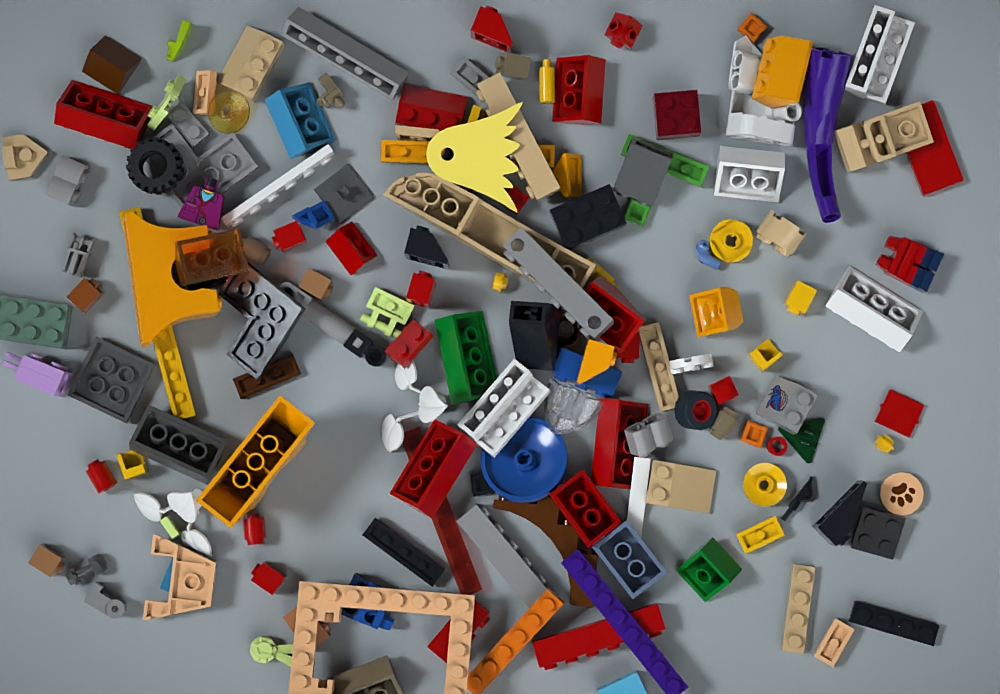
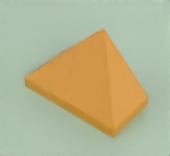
M564 153L552 173L564 197L578 198L583 195L581 155Z

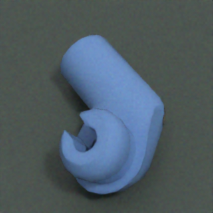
M701 240L696 245L699 262L717 270L721 260L711 256L710 243L706 240Z

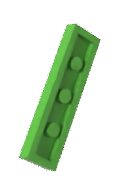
M629 134L621 155L626 157L633 138L666 151L669 150ZM674 153L666 174L701 188L709 166Z

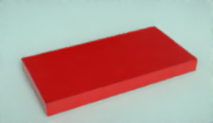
M934 100L921 104L934 142L906 152L922 196L964 181Z

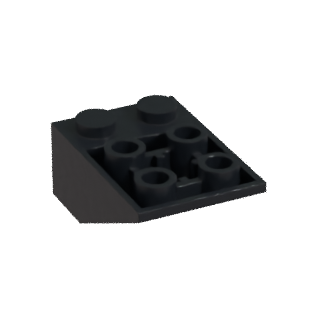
M511 301L509 327L515 359L527 369L555 371L561 306L557 309L553 304Z

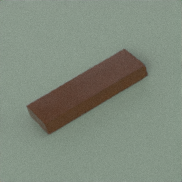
M292 354L272 362L262 380H256L249 373H245L233 378L240 399H243L302 374Z

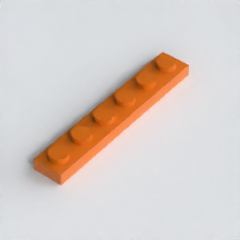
M548 587L469 673L467 689L472 694H481L565 602Z

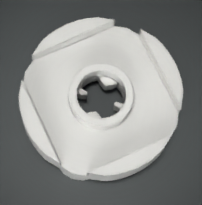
M711 354L669 361L671 374L714 367Z

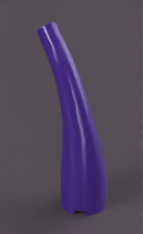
M812 47L803 83L806 155L812 189L821 219L824 223H831L841 217L833 182L832 146L837 116L845 92L852 55L841 51H831L828 48Z

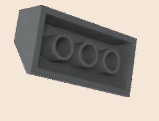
M148 405L129 441V449L208 485L219 466L228 441Z

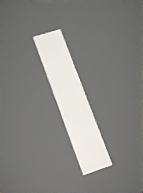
M634 457L627 521L641 537L651 459Z

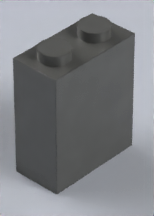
M633 138L613 191H616V194L621 197L634 198L641 205L653 206L674 153Z

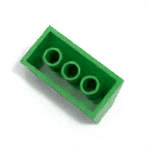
M483 311L454 314L435 319L452 405L479 400L497 379Z

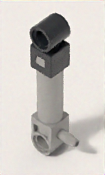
M289 282L279 285L282 290L288 287L293 290L292 298L306 308L302 317L341 343L359 358H363L365 355L366 362L369 365L380 367L386 363L388 355L384 352L386 350L384 347L372 345L374 340L341 319L296 285ZM374 350H380L382 353V359L379 362H374L371 359V353Z

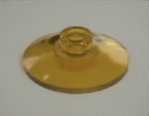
M235 91L219 93L212 99L208 108V118L211 125L217 131L225 134L241 130L246 125L250 116L248 101L243 95ZM229 107V112L224 114V109Z

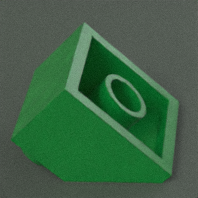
M712 537L684 561L676 571L706 602L729 585L742 571V568Z

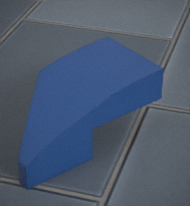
M324 200L292 215L293 220L315 230L335 219Z

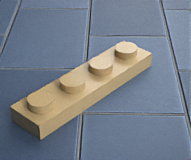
M658 322L642 326L638 332H640V340L659 412L673 409L679 396L673 374L670 372L669 358L660 324Z
M792 565L781 651L804 654L815 567Z

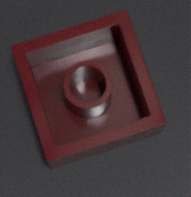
M697 90L654 93L652 98L656 140L700 136L701 123Z

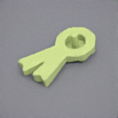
M259 636L252 641L250 654L255 661L267 663L275 658L291 667L292 655L289 654L293 653V643L276 645L273 639L267 636Z

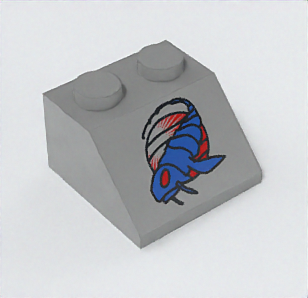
M776 376L755 414L794 435L798 433L818 395L797 383Z

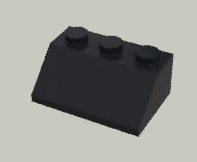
M416 226V229H410L404 252L406 259L449 270V261L434 235L430 233L429 228Z

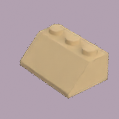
M246 26L217 83L255 103L285 48L284 43L263 31Z

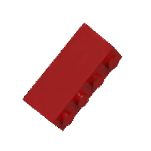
M71 80L56 103L54 124L128 149L132 147L135 149L137 147L136 143L141 142L150 119L148 113L153 106Z
M600 398L591 481L595 486L631 490L634 457L638 456L630 453L624 430L647 418L648 404Z
M435 419L389 494L433 519L476 448L477 443L466 434Z

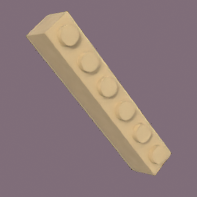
M500 72L477 84L478 90L475 92L481 103L485 101L488 107L485 112L488 117L516 105ZM519 109L513 119L507 124V126H516V129L506 136L505 139L515 141L520 146L508 156L511 161L515 159L519 169L517 174L520 179L525 178L528 184L525 189L531 199L535 198L538 202L560 191V186Z

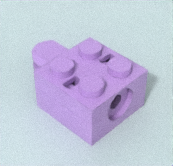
M6 352V357L20 362L19 366L5 360L1 363L17 370L14 380L50 395L63 397L72 373L67 371V366L53 361L49 364L47 363V358L31 353V356L24 355L21 358Z

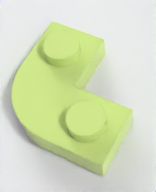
M178 75L174 81L169 80L164 88L166 94L163 101L158 107L154 105L148 113L150 120L147 127L154 131L165 118L172 102L178 98L186 78Z

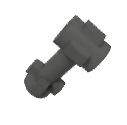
M100 554L94 555L88 559L90 564L78 570L74 568L68 570L65 576L69 584L77 585L81 583L80 578L93 571L95 575H98L107 570V563L104 557H101Z

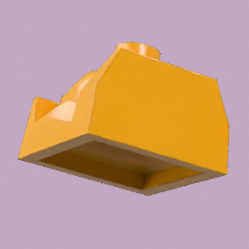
M719 287L689 295L697 338L736 329L744 322L738 291L730 287Z

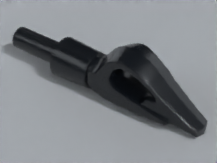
M811 476L796 497L788 504L789 508L781 518L783 521H786L791 513L797 510L801 502L811 500ZM806 489H809L808 497H804Z

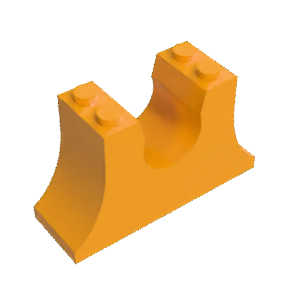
M134 212L125 213L123 226L140 347H150L151 343L160 333L178 323L216 317L220 308H222L221 295H217L216 290L201 288L189 291L182 289L174 282L171 274L172 265L182 258H189L211 247L213 236L212 231H208L207 225L187 228H165L142 220Z
M279 395L196 501L229 528H232L248 511L253 510L267 493V488L273 479L307 443L306 437L315 425V422L283 396Z

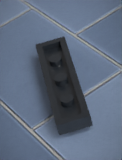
M376 517L362 534V536L432 587L445 570L444 567Z
M854 601L848 620L851 623L931 646L935 644L940 626L858 601Z

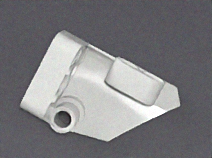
M744 35L734 42L728 83L732 95L726 136L751 142L793 146L794 121L799 120L801 117V106L795 103L771 109L752 99L753 86L757 79L758 66L763 54L752 44L747 35Z

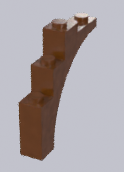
M550 495L538 500L537 504H533V502H512L499 496L498 500L494 499V509L514 513L539 527L552 540L563 560L577 550L578 534L568 520H562V524H557L559 508ZM581 548L582 555L594 570L597 571L598 554H594L592 549ZM568 572L570 605L593 608V602Z

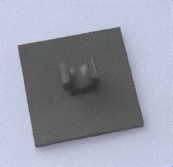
M349 164L345 165L314 189L319 198L326 202L339 224L374 198Z

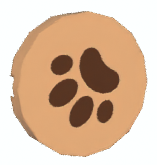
M904 472L894 473L885 478L879 492L880 501L884 508L893 514L901 516L912 514L921 505L924 495L919 480L910 473Z

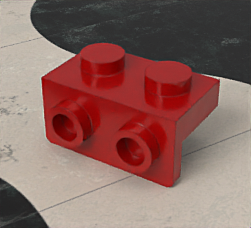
M413 319L410 324L404 327L401 334L388 345L384 352L393 362H397L405 369L434 336Z

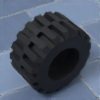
M146 138L142 143L139 141L136 143L137 147L135 149L131 148V155L127 156L126 159L128 161L126 170L129 172L128 176L132 183L148 194L162 195L161 193L170 192L169 189L172 187L175 189L178 186L176 183L182 179L181 173H184V167L182 166L184 162L179 151L164 139ZM160 154L167 160V169L162 176L151 179L144 174V163L148 157Z

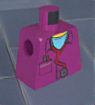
M207 177L204 188L194 186L182 206L178 218L201 226L207 225V228L219 231L225 200L223 195L216 193L220 181Z

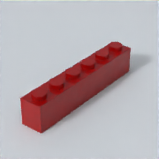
M657 603L628 611L643 631L649 635V638L662 635L661 631L666 629ZM602 619L532 641L539 667L549 670L558 667V662L565 661L568 664L578 661V656L584 654L587 657L599 654L600 649L607 648L610 651L620 648V643L624 641L606 619Z

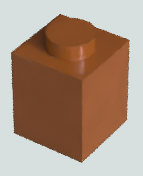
M84 278L67 298L82 312L87 313L102 297L103 293L100 291L102 287L94 279L89 281Z

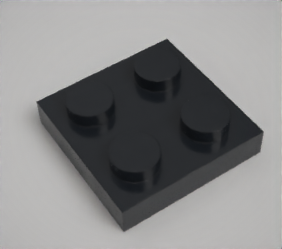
M863 505L850 547L893 560L906 518Z

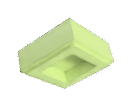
M166 516L160 520L172 539L181 534L180 529L171 516Z

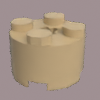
M770 210L756 231L758 233L757 239L768 245L774 244V250L787 258L795 252L806 235L804 231H800L799 227L784 217H779L772 210Z

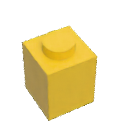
M797 280L783 305L787 306L786 310L796 316L799 313L803 315L806 313L817 290Z

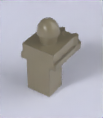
M327 73L323 74L318 80L326 92L317 99V105L320 107L325 106L329 109L334 104L336 108H343L345 101L342 98L344 97L342 91Z

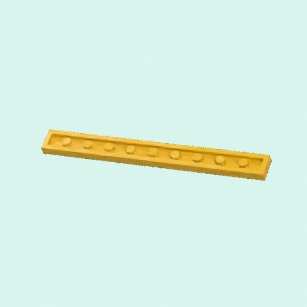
M140 206L119 211L123 231V217L125 213L134 212L143 220ZM171 326L160 333L153 343L172 415L182 420L194 417L196 414Z

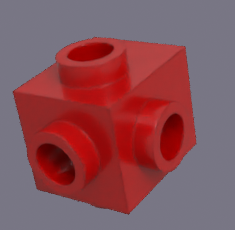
M615 12L604 35L611 40L610 44L620 49L623 46L632 49L643 25L629 15Z

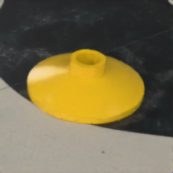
M760 463L751 467L745 474L743 489L745 495L752 503L765 507L772 506L784 497L787 489V480L782 470L770 463ZM763 480L768 482V487L766 489H763L760 486V483Z

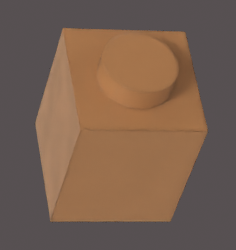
M308 268L298 286L322 301L324 297L328 298L334 288L331 286L332 280Z
M40 544L28 564L49 577H53L55 574L59 575L65 567L63 561L66 557L47 545Z

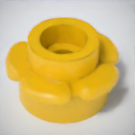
M505 272L495 273L492 289L498 290V293L501 292V289H506L508 277L505 276Z
M886 434L883 436L877 435V440L874 444L880 451L888 454L890 450H894L892 446L894 441Z

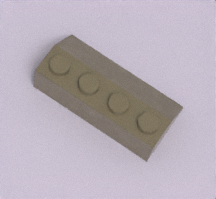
M388 655L326 679L335 680L334 694H404Z

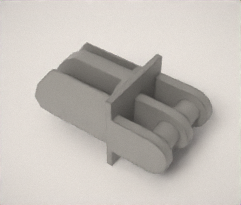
M73 233L67 247L68 252L61 271L66 273L69 268V274L75 275L77 272V276L82 278L88 258L91 256L95 239L88 240L86 236L79 237L77 233ZM75 242L79 243L77 250L73 249ZM84 245L88 246L87 252L82 251Z

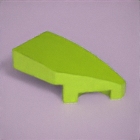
M182 20L177 41L168 40L167 46H169L166 60L174 61L185 47L193 28L191 22Z

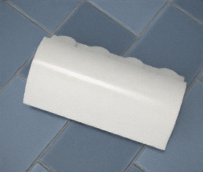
M874 5L847 79L845 90L858 98H866L885 105L915 22L894 16L895 11Z
M513 359L458 423V427L464 434L475 441L479 447L495 458L551 391L534 378L531 371Z

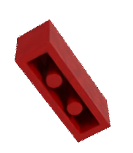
M420 270L418 274L413 273L406 296L408 303L430 308L436 287V281L432 274Z
M476 600L474 604L471 642L476 637L474 634L475 630L478 627L482 629L490 620L488 617L490 612ZM451 618L427 646L445 663H447Z

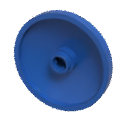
M529 417L495 458L483 448L481 452V469L489 486L502 498L517 503L534 502L548 496L562 482L568 466V452L562 436L551 424L536 417Z

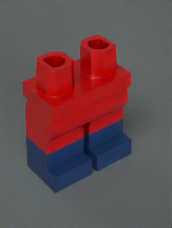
M889 236L884 247L894 251L893 255L890 258L881 254L876 265L885 271V275L891 276L921 293L927 292L935 276L934 272L937 271L944 254L922 246L906 237Z

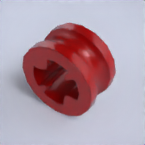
M773 437L767 443V450L771 455L781 456L787 451V442L782 437ZM775 440H779L780 445H783V449H779V453H776L775 448L771 447L772 443H776Z

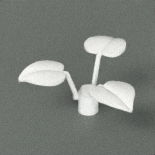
M413 360L405 369L397 363L395 381L401 390H407L409 387L410 390L420 393L419 411L399 416L397 419L394 414H389L384 419L381 434L384 446L389 453L397 450L403 442L404 429L400 423L403 419L419 415L423 423H430L448 407L445 397L442 394H438L432 386H426L422 390L414 387L413 383L417 380V369Z
M194 489L191 492L169 493L167 500L170 506L166 508H160L159 501L149 494L140 492L133 494L139 510L151 521H160L163 518L161 513H166L171 509L177 512L183 520L189 522L187 530L181 531V539L184 545L189 550L206 558L213 557L210 543L205 535L198 530H192V524L200 513L199 509L202 507L196 501L202 493L201 490Z

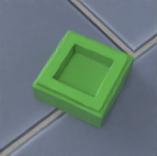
M631 199L624 218L626 221L643 227L651 206L641 205L636 200Z

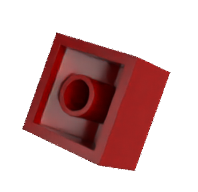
M480 6L470 30L471 38L504 52L512 53L513 42L501 14L491 6H486L485 8Z

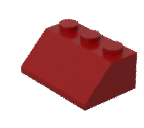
M591 55L557 58L555 103H553L552 122L581 125L601 124L606 59Z
M404 84L395 125L439 129L440 131L452 126L462 125L468 96Z
M584 470L575 474L549 494L588 548L622 523Z

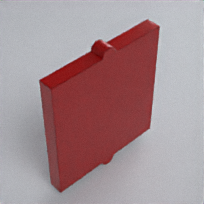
M889 389L884 402L880 404L881 408L874 422L910 438L915 425L919 423L918 418L924 405Z

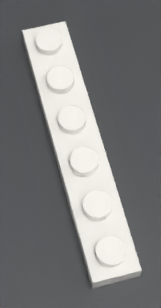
M329 144L221 218L227 227L231 225L236 227L243 222L242 217L248 213L250 215L255 214L261 209V204L266 201L268 203L274 201L279 197L278 193L280 191L291 189L297 184L296 180L302 176L307 178L313 174L316 166L319 164L324 166L333 159L331 156L334 155Z

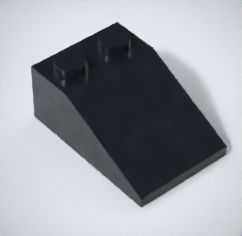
M857 480L812 526L830 545L842 546L849 540L850 536L848 534L853 529L867 486L865 481Z

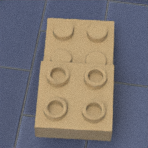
M920 101L834 131L847 172L876 162H882L934 142Z

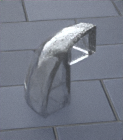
M549 378L547 388L551 392L544 399V416L546 424L552 433L568 434L588 425L598 415L604 405L602 400L589 392H583L574 388L571 384Z

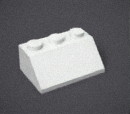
M720 146L714 196L778 203L785 171V153Z

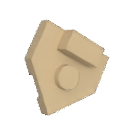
M24 134L2 137V153L8 180L31 178L49 152Z

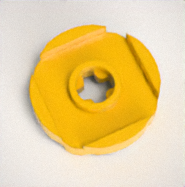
M732 219L719 222L709 236L712 253L725 263L738 262L744 259L750 253L753 242L750 228L745 223ZM728 235L731 238L736 237V246L726 245L725 242Z

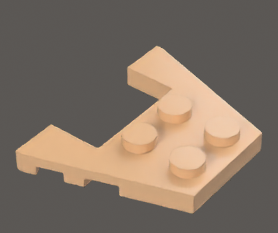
M153 534L151 554L173 557L168 602L145 600L143 620L211 607L217 562L164 537Z

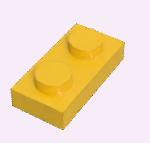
M776 516L735 534L745 554L785 536Z

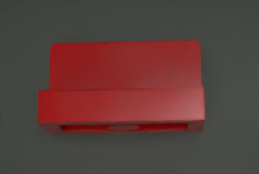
M352 221L339 228L326 240L327 245L350 275L355 274L362 266L378 256Z

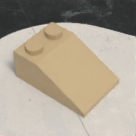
M652 460L645 503L709 514L716 471Z

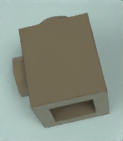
M509 52L499 53L495 61L496 74L500 72L504 77L517 80L527 79L531 58Z

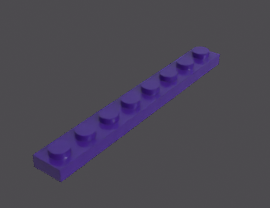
M577 549L564 559L561 564L666 694H681L689 688L582 553Z

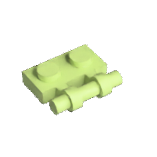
M375 287L366 305L367 308L374 311L371 316L363 313L360 321L366 323L367 327L371 329L376 328L385 332L384 335L388 337L393 336L397 338L402 332L395 328L397 322L406 326L415 306ZM380 314L391 319L389 325L378 320Z

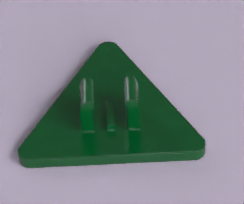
M819 418L804 421L798 433L794 435L778 427V431L806 463H811L825 419Z

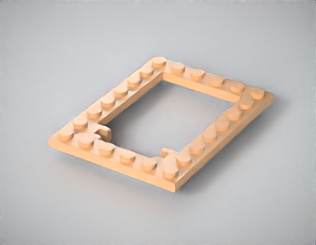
M300 581L288 694H334L335 680L313 678L318 623L319 621L341 623L342 608L451 616L444 694H467L475 595Z

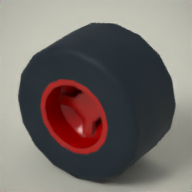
M686 391L678 397L675 403V418L684 428L693 430L707 429L716 419V402L707 392Z

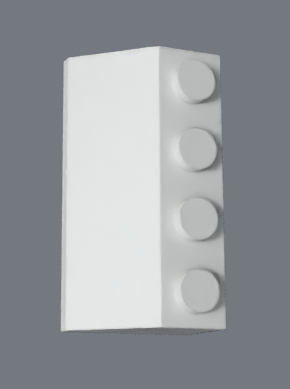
M851 266L847 268L826 304V307L834 313L844 317L853 325L860 327L898 352L903 349L912 337L923 313L922 310Z

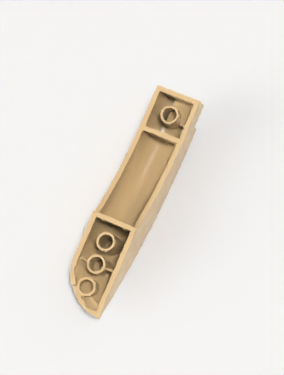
M416 173L402 177L390 185L383 194V196L420 219L533 284L536 281L531 276L525 277L518 269L520 265L515 260L511 262L503 254L505 249L502 245L520 227L584 291L590 285L595 274L596 264L535 232L479 197L437 175ZM519 240L512 249L519 252L524 248V244Z

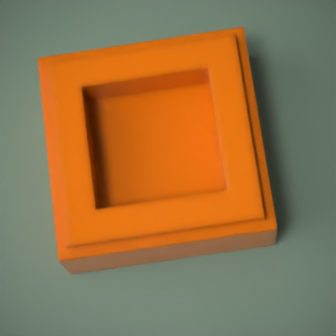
M751 13L738 27L737 31L743 36L747 35L753 44L768 26Z
M747 420L740 441L761 448L768 427Z

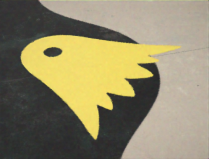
M523 102L495 115L474 122L452 126L438 132L430 140L426 153L427 161L432 171L446 181L487 195L517 213L512 199L504 189L513 188V185L503 175L519 170L505 156L517 150L520 144L505 139V137L516 129V126H507V124L519 111ZM444 148H451L454 152L453 158L449 161L441 157V151Z

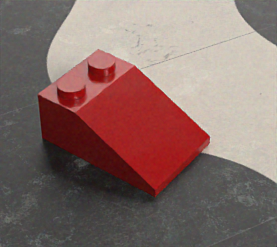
M599 275L590 283L585 292L614 321V324L599 338L608 345L615 346L614 349L622 354L645 322V319L618 288ZM592 317L588 321V326L591 329H597L601 325L597 317Z

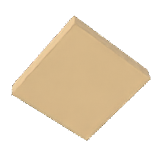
M396 125L395 128L397 139L405 141H430L440 132L439 129Z

